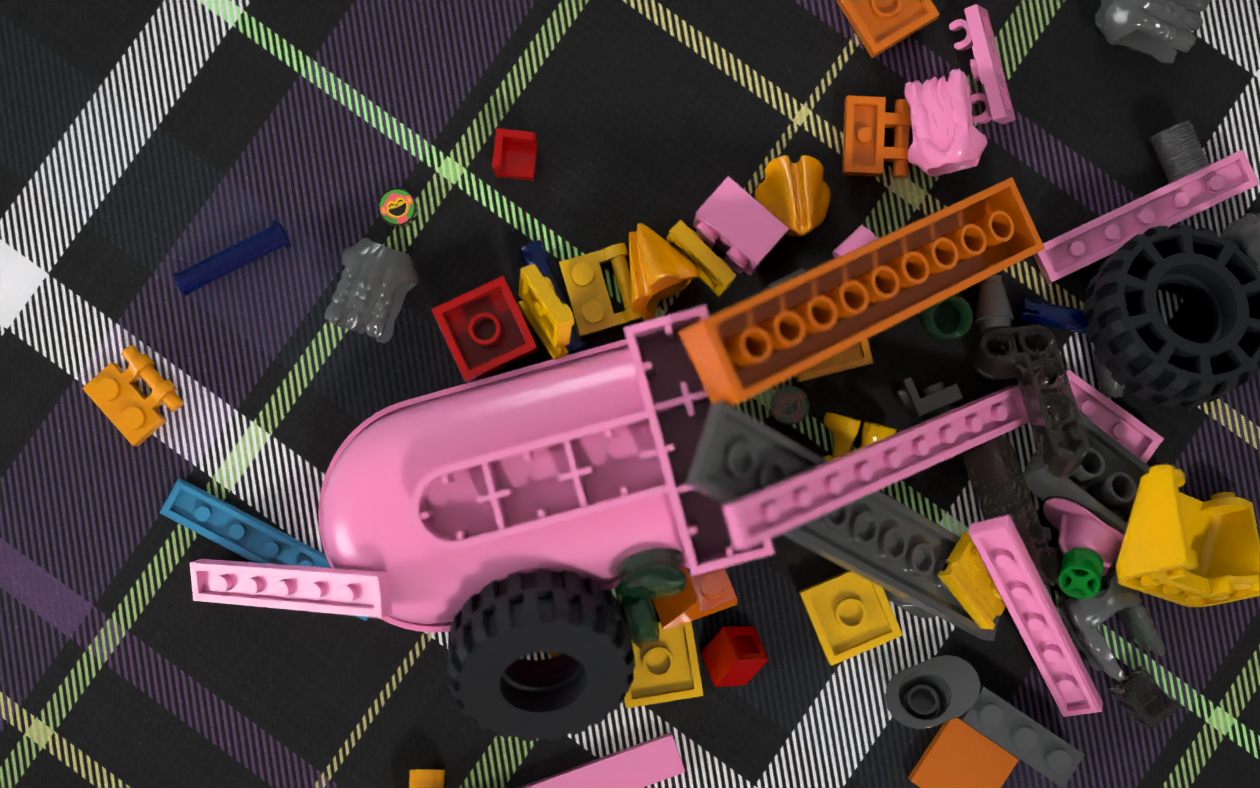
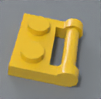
M625 243L615 244L599 251L559 262L581 337L643 319L641 313H634L631 309V279L625 257L629 254ZM610 261L625 311L616 314L613 312L600 264Z

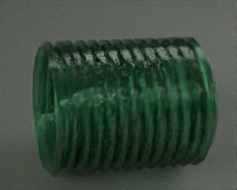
M952 295L923 310L921 316L922 325L925 331L933 338L939 340L958 338L970 329L973 321V312L968 302L961 297ZM941 302L952 304L959 313L960 321L958 327L951 334L941 332L934 323L933 314L935 308Z

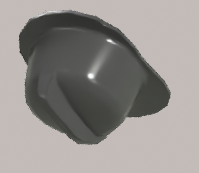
M943 655L933 657L895 674L887 684L885 700L887 709L895 720L906 727L925 729L959 717L972 709L979 698L981 685L978 673L969 662L957 656Z

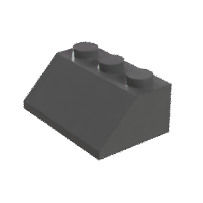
M1075 410L1034 453L1018 482L1044 502L1053 497L1073 501L1090 511L1108 526L1125 535L1141 477L1149 473L1148 469L1151 467Z

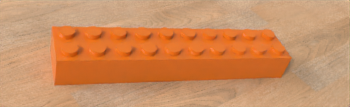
M1011 177L679 331V334L711 403L723 401L731 406L1045 249L1014 179Z

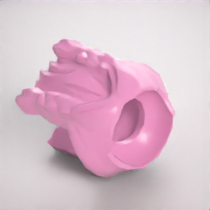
M960 69L951 70L948 81H946L945 76L939 80L934 76L930 80L927 79L923 84L919 80L905 84L904 94L910 106L913 142L908 150V162L918 166L931 177L976 167L983 150L988 144L986 135L982 134L973 125L974 117L971 114L970 87L965 73Z

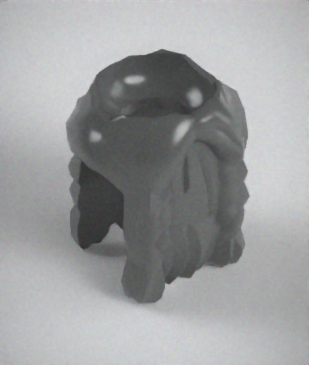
M1101 0L1100 9L1094 16L1095 26L1104 35L1107 43L1111 45H1124L1129 50L1139 51L1153 57L1161 64H1172L1178 53L1175 49L1188 52L1195 44L1196 37L1190 31L1196 32L1202 26L1203 20L1197 12L1206 10L1211 0Z
M362 238L356 245L344 248L342 261L345 269L342 271L341 279L332 296V302L326 309L324 319L338 327L342 326L343 329L349 328L351 331H358L361 335L366 332L370 337H375L377 342L385 344L393 337L395 321L401 311L406 293L417 285L419 276L415 270L414 261L408 253L385 247L373 242L369 238Z
M1107 571L1101 577V587L1094 597L1076 599L1063 592L1056 600L1059 614L1064 619V625L1069 630L1070 636L1084 654L1086 662L1096 671L1103 669L1105 673L1117 681L1125 679L1122 669L1113 657L1109 646L1098 628L1101 623L1116 612L1135 645H1142L1146 651L1152 650L1156 656L1162 657L1165 654L1163 641L1157 634V629L1154 627L1153 619L1148 614V609L1142 606L1139 591L1118 584L1117 574L1113 571Z

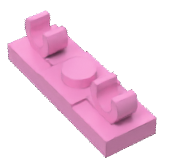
M975 4L964 9L967 21L963 19L955 20L949 24V28L954 32L966 29L967 35L965 39L955 43L954 48L959 51H966L972 48L974 58L970 60L971 70L977 82L981 81L986 94L975 93L970 96L972 104L984 102L986 105L984 113L975 116L974 122L985 124L993 119L995 122L1005 124L1016 120L988 11Z

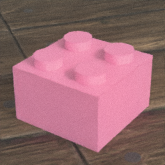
M729 176L699 208L693 222V227L697 229L696 233L710 249L715 245L726 255L723 260L730 268L738 274L745 271L749 276L779 244L789 230L788 227Z

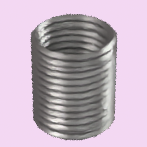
M1190 120L1167 128L1150 138L1151 144L1155 148L1154 151L1158 155L1157 158H1159V162L1163 166L1162 169H1164L1165 175L1169 179V183L1210 165V163H1207L1208 158H1205V151H1202L1203 148L1199 144L1200 141L1197 140L1198 137L1194 133V126L1190 124Z

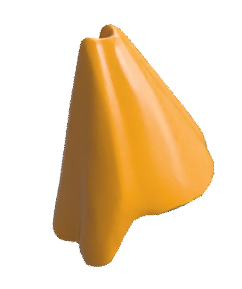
M787 155L771 160L765 168V180L755 189V200L789 228L786 235L804 236L824 221L829 208L831 193L830 188L823 181V166L817 159L811 156L803 155L797 163H792Z
M638 223L637 231L629 232L631 309L634 313H641L642 318L646 322L654 319L658 303L661 299L679 293L689 285L692 279L700 277V273L690 258L646 225Z

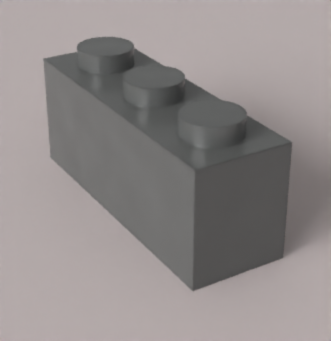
M982 685L979 698L972 709L958 717L1062 788L1065 787L1085 754Z

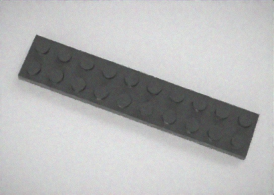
M723 401L713 402L686 485L726 505L828 461ZM877 490L781 533V535L977 638L994 641L1000 616L994 618L995 627L993 630L980 629L938 577V573L945 571L947 568L946 560L961 537L881 491Z

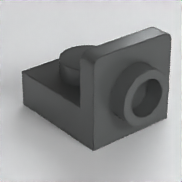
M911 377L897 383L899 391H896L897 401L904 413L909 412L911 418L919 417L963 398L957 384L945 388L942 381L921 389L923 397L920 398Z

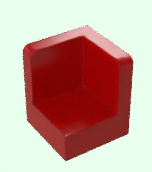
M496 128L492 168L496 177L534 181L538 152L536 133Z
M754 626L723 627L701 652V657L714 687L746 685L769 660Z

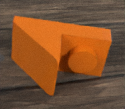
M683 567L650 593L663 631L737 605V597L725 568L690 576L687 567Z

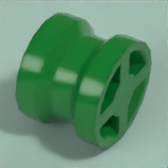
M1076 547L1065 553L1058 577L1059 587L1068 596L1076 599L1094 597L1101 587V576L1104 571L1102 558L1098 553L1088 548Z

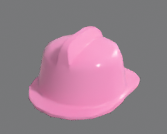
M1056 497L1047 499L1043 505L1044 515L1059 531L1058 543L1062 556L1064 557L1065 553L1076 547L1091 549L1098 553L1103 560L1104 571L1102 576H1104L1115 558L1119 556L1125 535L1108 526L1090 511L1073 501Z

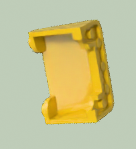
M1167 464L1149 468V473L1141 477L1116 563L1118 584L1187 607H1207L1260 596V540L1253 503L1236 497L1233 492L1216 493L1210 496L1211 500L1202 502L1179 492L1178 487L1185 484V475L1182 471Z

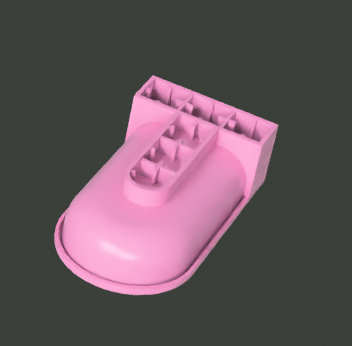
M706 305L624 327L626 335L624 340L570 354L557 360L552 359L390 405L373 414L354 429L341 444L327 469L322 484L318 511L319 531L322 546L330 567L389 572L392 613L380 619L395 626L419 632H450L454 617L460 610L462 611V606L474 593L478 595L488 583L494 580L499 582L506 579L509 574L522 571V574L535 572V569H549L550 572L560 573L562 570L576 573L580 578L585 579L588 577L596 581L603 587L604 591L676 572L683 567L689 568L691 576L775 554L771 538L748 549H734L722 507L724 504L686 485L712 403L679 331L709 318Z

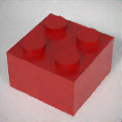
M504 276L431 309L465 382L469 383L480 380L540 351Z

